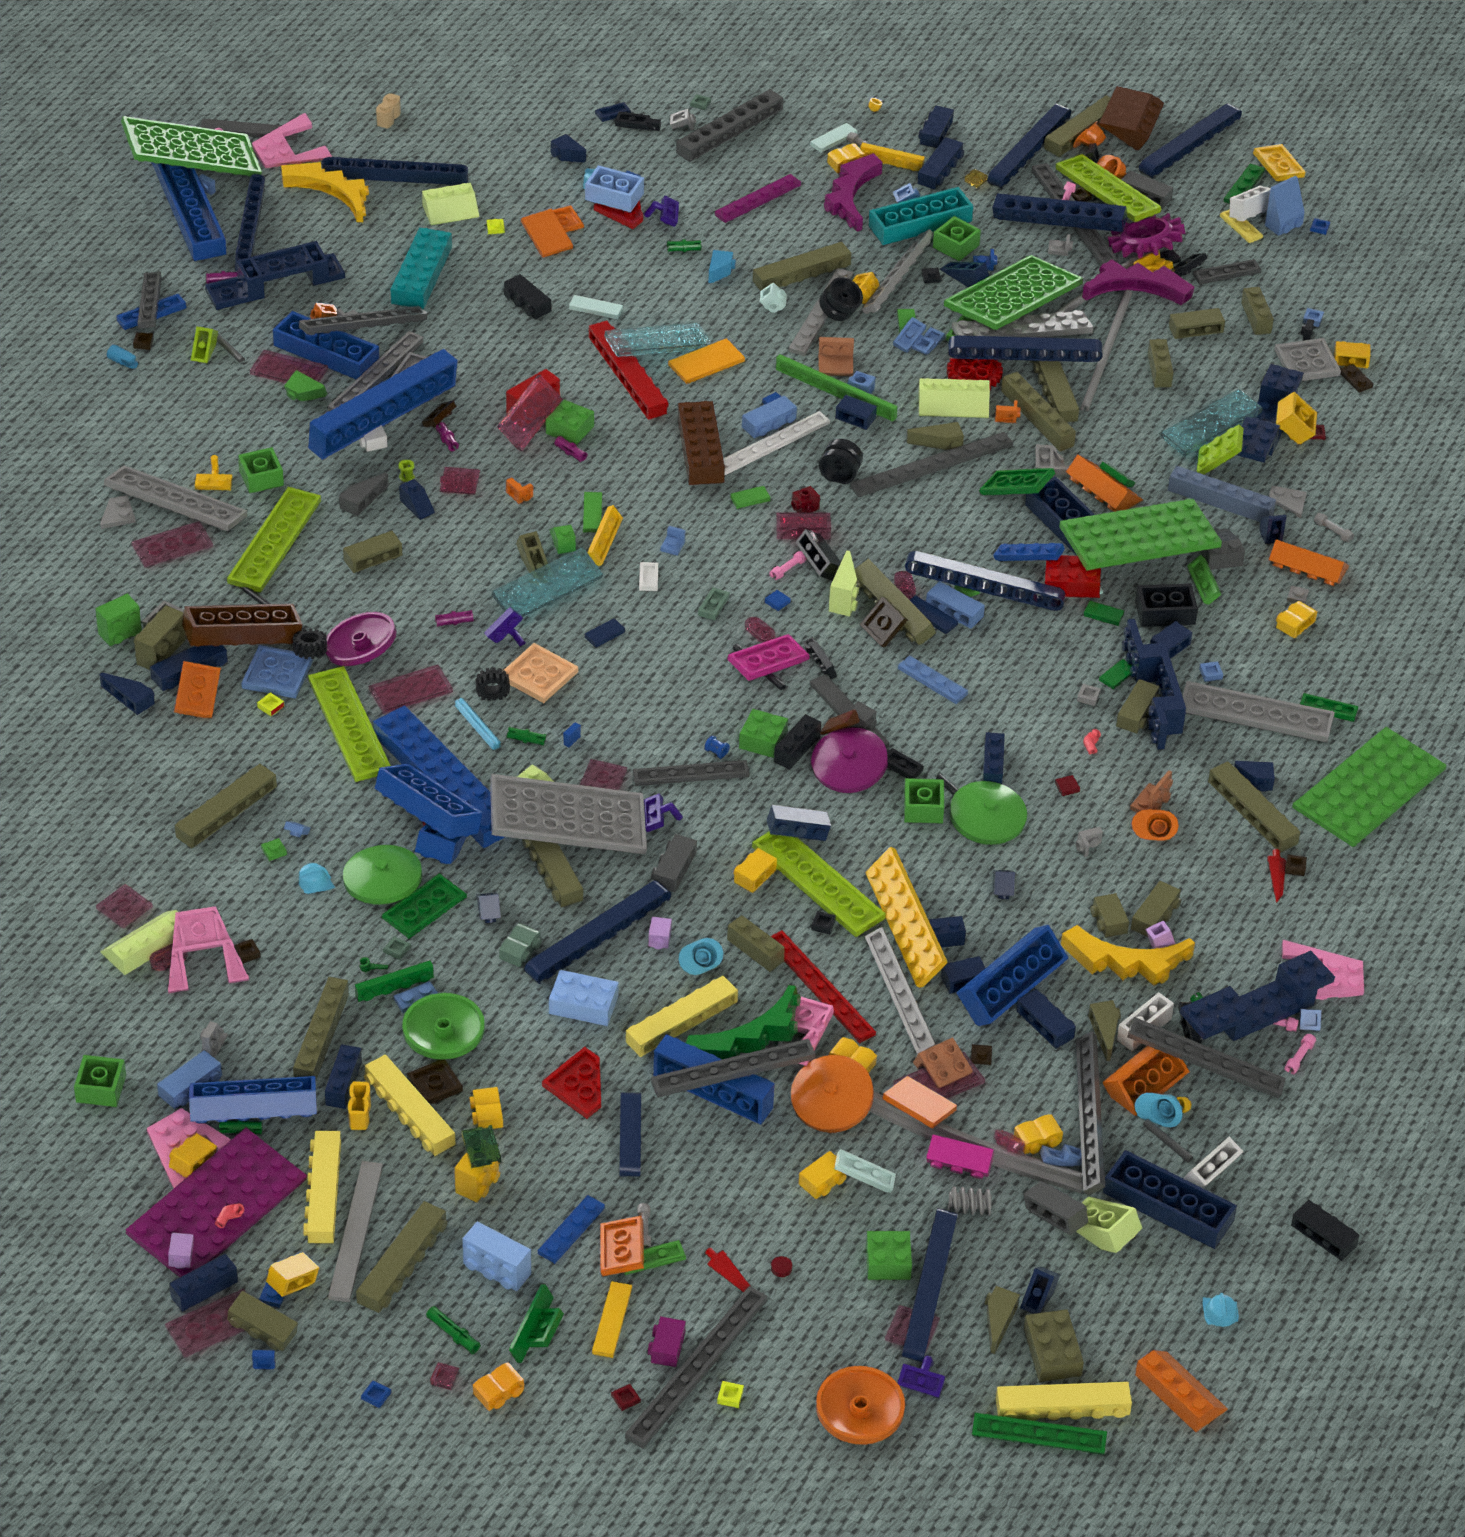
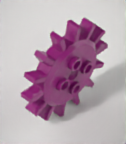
M1167 213L1162 218H1156V215L1138 222H1126L1123 232L1111 231L1112 236H1108V242L1114 254L1122 251L1123 257L1126 258L1133 252L1137 253L1138 258H1142L1144 253L1152 252L1155 256L1159 255V249L1163 247L1172 250V242H1182V235L1186 233L1184 224H1181V218L1178 217L1171 220L1170 213Z

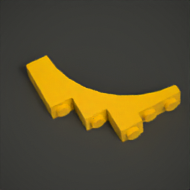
M321 162L281 165L283 187L310 188L330 194L350 208L356 222H363V217L366 216L364 201H366V195H369L368 185H365L364 179L347 180L346 177H343L342 171L325 172V169L321 168Z
M1076 925L1062 933L1061 946L1091 974L1097 971L1102 972L1108 966L1122 980L1127 977L1132 978L1139 972L1155 986L1158 983H1165L1169 978L1170 970L1176 968L1183 960L1188 961L1192 958L1195 942L1189 938L1164 948L1131 949L1102 941Z

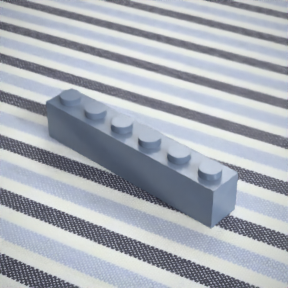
M1179 466L1175 467L1169 478L1168 491L1258 522H1261L1262 517L1273 516L1276 499Z

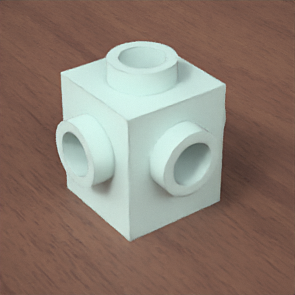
M772 283L761 290L759 302L763 304L765 309L775 313L786 306L787 294L783 289Z

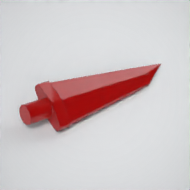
M1274 849L1272 851L1273 856H1268L1267 862L1269 863L1277 903L1283 896L1286 859L1280 856L1279 849Z
M711 1247L706 1250L705 1254L711 1259L707 1265L742 1292H745L750 1284L723 1250L717 1254Z

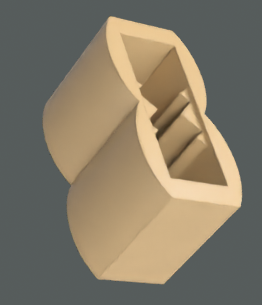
M389 93L383 98V103L379 104L376 109L377 126L388 129L394 124V119L401 113L400 96Z

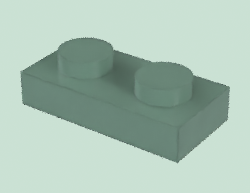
M713 587L698 609V616L715 621L728 601L730 592Z

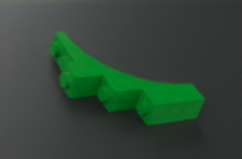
M788 985L778 1002L753 1021L719 1033L689 1035L686 1043L723 1060L739 1056L740 1053L764 1050L765 1046H768L769 1041L791 1042L794 1034L798 1031L795 1011L797 1006H800L801 996L798 994L796 986Z

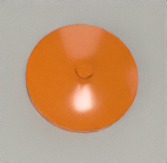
M827 1055L810 1061L807 1066H804L797 1073L791 1087V1101L799 1119L813 1129L828 1133L842 1132L856 1126L866 1117L874 1099L873 1084L867 1070L854 1059L841 1055Z
M851 1366L832 1373L824 1380L818 1390L816 1411L823 1427L834 1437L852 1444H872L888 1438L899 1428L904 1417L905 1398L898 1383L883 1371L867 1366Z

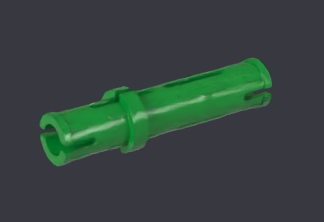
M432 1306L427 1311L426 1317L451 1336L454 1343L462 1345L470 1354H475L480 1349V1342L470 1336L467 1329L459 1327L436 1306Z

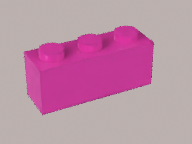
M932 1134L926 1159L931 1167L942 1169L945 1166L951 1168V1172L962 1174L965 1171L971 1173L970 1176L983 1179V1176H989L994 1158V1149Z

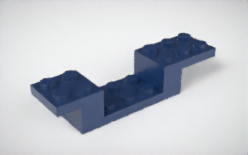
M314 241L236 260L237 277L205 284V290L215 309L219 310L265 298L264 282L306 272L312 285L315 286L344 279L345 272L335 254L325 255L318 242Z
M1270 364L1261 383L1256 407L1251 417L1246 416L1242 424L1244 428L1242 451L1237 456L1265 463L1267 456L1273 455L1283 430H1280V425L1276 424L1278 402L1293 392L1298 393V388L1304 375L1303 372Z
M1128 619L1127 627H1124L1125 640L1122 641L1123 652H1127L1126 661L1132 665L1130 667V675L1135 678L1136 683L1140 679L1146 682H1156V685L1160 686L1161 697L1152 698V705L1149 706L1150 718L1147 719V729L1152 731L1151 741L1152 744H1156L1157 750L1165 749L1167 735L1183 734L1186 705L1166 644H1143L1135 619Z
M1308 951L1279 964L1276 979L1269 984L1242 996H1239L1231 986L1181 1007L1180 1014L1203 1040L1224 1031L1232 1041H1235L1300 1012V1009L1314 1006L1318 989L1333 983L1335 976L1312 951Z

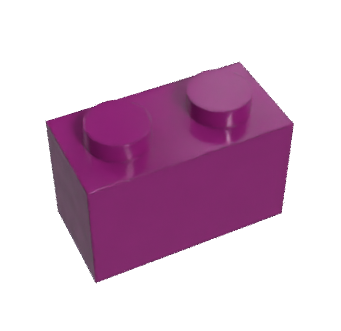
M660 1316L658 1325L654 1324L652 1337H654V1342H650L648 1346V1355H651V1363L677 1367L686 1332V1321Z

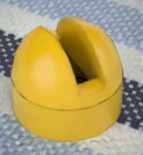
M871 98L868 105L869 109L873 112L879 111L882 102L877 98Z
M1177 1097L1180 1105L1184 1106L1182 1113L1189 1112L1192 1106L1191 1101L1186 1097Z

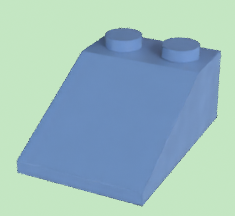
M1293 176L1270 189L1265 226L1279 236L1303 224L1305 212L1297 176Z

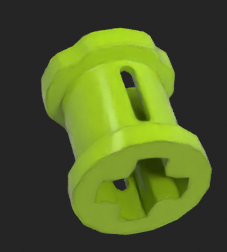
M411 460L400 461L398 464L400 480L408 482L414 479V462Z

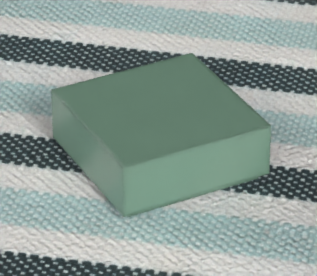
M696 94L690 102V106L705 110L710 104L711 98Z
M394 936L383 948V952L401 960L411 948V944Z

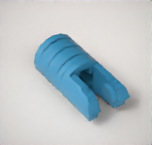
M115 344L109 347L107 351L108 359L131 369L137 368L138 363L135 360L136 356Z

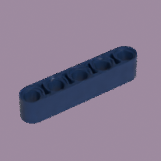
M621 1092L619 1177H640L641 1093Z

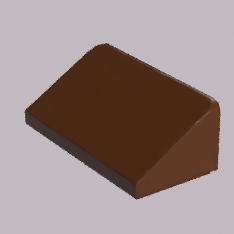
M856 709L829 719L820 734L822 736L827 735L833 731L858 724L860 720Z

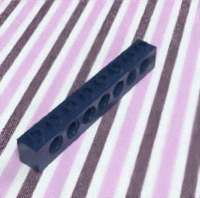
M997 193L992 207L994 218L1016 222L1123 232L1127 221V208L1121 205Z

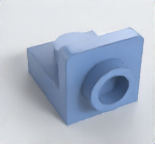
M911 183L893 191L897 203L920 197L917 188L913 189Z
M669 526L667 528V537L661 546V551L678 556L685 543V530Z

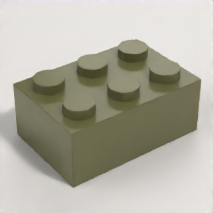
M166 605L135 636L134 644L137 665L150 670V666L171 657L185 642L187 636L182 627L184 612Z
M1068 1309L1025 1315L1024 1333L1039 1382L1082 1376L1084 1361Z

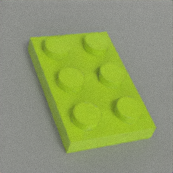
M1238 424L1234 428L1228 429L1226 433L1217 436L1212 442L1203 445L1199 449L1197 473L1205 475L1242 451L1244 428Z

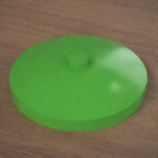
M978 781L961 787L954 794L949 810L951 822L960 834L971 841L987 845L1001 844L1014 839L1022 832L1027 820V809L1022 798L1009 787L991 781Z
M378 845L361 850L348 860L343 869V881L347 892L355 899L368 904H389L400 901L412 894L422 880V868L418 857L410 850L395 845Z
M437 993L425 996L414 1002L407 1009L403 1017L402 1027L406 1043L418 1054L432 1059H453L469 1053L480 1043L484 1035L485 1023L482 1011L470 999L453 993Z

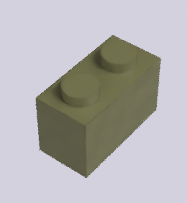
M1117 893L1094 897L1093 906L1090 907L1092 917L1097 919L1099 932H1103L1105 938L1128 934L1129 920Z

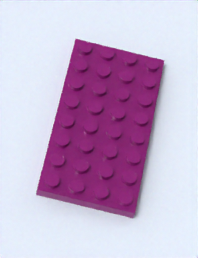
M245 1128L126 1228V1235L169 1270L182 1277L218 1257L307 1180V1175L253 1132ZM238 1203L244 1206V1213L238 1218L228 1220L224 1228H219L215 1225L216 1219L225 1206ZM172 1233L194 1235L190 1268L178 1269L169 1266L168 1254Z

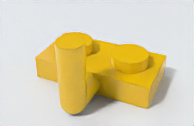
M212 455V473L196 474L195 490H231L232 474H219L218 456Z

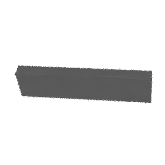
M1252 259L1193 271V276L1200 285L1261 273V268L1256 260Z

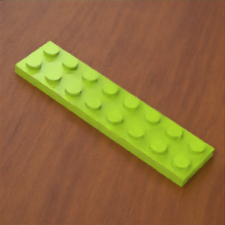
M1083 154L1056 163V170L1105 203L1126 206L1127 218L1133 222H1138L1161 212L1159 204Z
M287 487L227 577V584L247 587L261 593L320 504L321 495Z
M342 666L308 675L311 688L354 781L358 782L377 777L380 767L391 766L345 667Z
M769 831L752 842L753 849L759 848L777 858L776 869L828 914L836 915V921L853 936L858 937L885 919V912L799 838L770 834Z

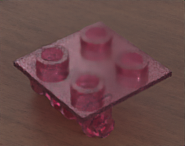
M445 467L443 476L440 477V492L475 495L480 470Z

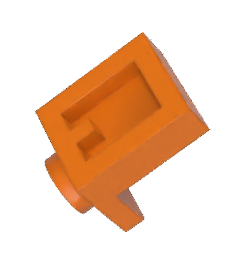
M315 303L310 317L311 319L337 316V309L332 304Z
M1014 400V406L996 405L995 422L1016 423V418H1020L1021 407H1017L1018 401Z
M511 477L506 480V493L519 504L523 501H529L533 497V485L530 483L522 487L520 483Z

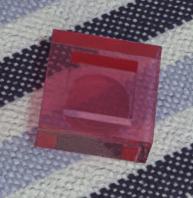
M438 1362L431 1376L430 1384L452 1390L459 1374V1368Z

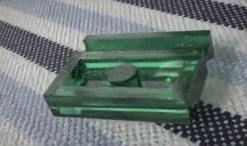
M489 1125L488 1128L478 1127L462 1130V1138L471 1168L491 1165L492 1162L496 1161L501 1163V1155L492 1125Z

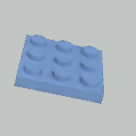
M259 645L241 683L242 688L264 693L271 692L274 695L296 699L313 659L311 657L304 659V656L300 658L293 651Z

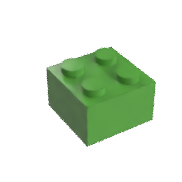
M954 216L934 231L933 248L957 261H961L980 245L981 230Z
M565 399L546 418V434L555 438L562 436L570 443L573 442L576 445L594 427V411Z
M273 447L238 455L239 472L249 494L284 486L283 469Z
M128 593L95 608L98 634L109 646L120 644L123 640L131 636L135 637L142 631L139 605Z
M752 709L740 732L739 748L774 758L776 745L788 733V718Z
M905 778L904 822L943 824L944 780Z
M83 1055L74 1084L76 1103L117 1107L126 1078L124 1059Z
M867 1231L866 1257L868 1280H911L910 1231Z

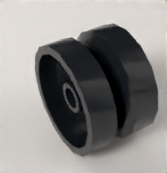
M838 277L820 295V307L829 318L835 321H844L849 319L862 304L863 294L853 280L846 277Z
M834 439L829 442L819 461V470L828 481L848 484L854 480L863 462L862 451L850 440Z

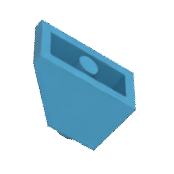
M713 250L708 283H713L731 275L732 269L736 267V259H733V252Z

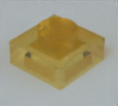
M974 169L965 176L964 182L979 188L987 181L988 175Z

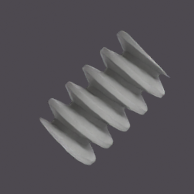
M953 1186L949 1192L948 1211L954 1207L955 1213H958L959 1209L962 1208L963 1213L966 1214L968 1209H971L972 1215H975L977 1209H979L981 1216H983L985 1210L988 1211L990 1216L992 1203L990 1190L986 1189L983 1195L981 1188H978L976 1194H974L973 1188H969L966 1193L964 1187H961L959 1193H957L956 1187Z

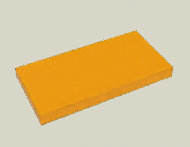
M726 338L669 360L668 365L688 384L745 362V357Z

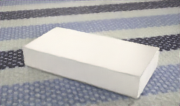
M640 562L639 591H658V563Z

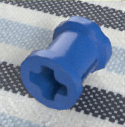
M712 735L707 739L704 749L707 752L715 753L718 758L722 759L729 752L730 745L717 740V737Z

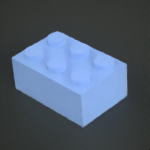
M599 165L585 183V200L628 212L633 210L644 194V177Z
M560 970L549 997V1014L608 1026L618 999L619 982Z
M478 1221L462 1238L463 1264L469 1270H477L488 1280L494 1279L505 1289H513L515 1291H518L531 1275V1249Z

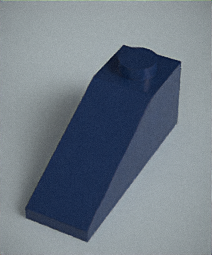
M951 261L940 268L942 272L966 287H970L989 277L986 263Z
M103 672L99 674L101 687L136 715L155 704L154 691L142 682Z

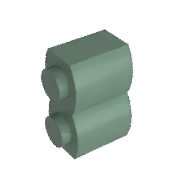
M518 923L510 936L502 943L499 949L500 959L518 967L528 963L534 949L538 950L541 946L540 931Z

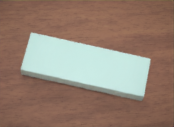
M845 123L810 141V145L822 153L847 140L850 132L857 134L858 130Z
M574 295L569 304V309L618 319L623 310V305Z
M842 1149L837 1152L835 1170L884 1192L891 1193L893 1191L895 1173Z

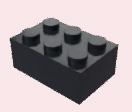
M1192 583L1137 586L1135 603L1141 627L1170 626L1175 621L1181 625L1196 624L1198 607Z

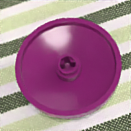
M366 612L349 617L336 625L326 636V656L329 661L340 666H355L369 662L383 654L392 645L397 634L395 624L391 617L380 612Z
M849 727L833 731L824 736L816 744L812 752L811 765L815 777L827 788L842 793H855L870 788L882 778L887 769L888 755L885 744L876 734L866 729Z

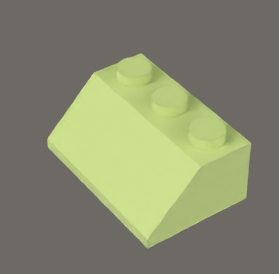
M471 183L422 191L423 208L431 225L479 217L475 192Z

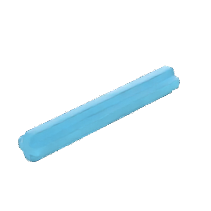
M463 698L456 700L455 707L492 750L500 748L501 742L468 703Z

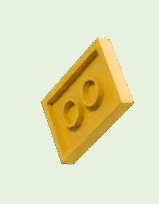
M1283 144L1254 148L1253 154L1275 181L1287 180L1293 176L1298 178L1305 176V170Z

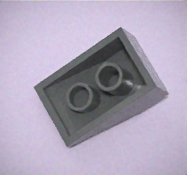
M1228 529L1215 530L1222 541L1221 547L1200 551L1201 555L1206 559L1210 570L1243 566L1245 550L1240 539Z

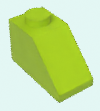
M196 326L190 361L208 363L216 347L217 330Z

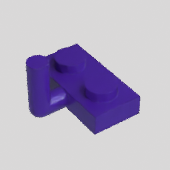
M664 195L661 203L653 201L644 213V216L648 218L655 209L661 211L660 221L675 227L678 223L679 202Z
M511 607L484 632L495 643L503 640L509 633L519 646L526 644L518 631L514 629L524 618Z
M660 793L643 799L646 832L664 826L665 812L670 811L676 820L680 821L683 818L673 803L670 802L663 805V797Z
M927 1355L923 1359L921 1369L903 1363L897 1383L901 1387L940 1398L946 1377L929 1371L930 1367L934 1365V1361L931 1356Z

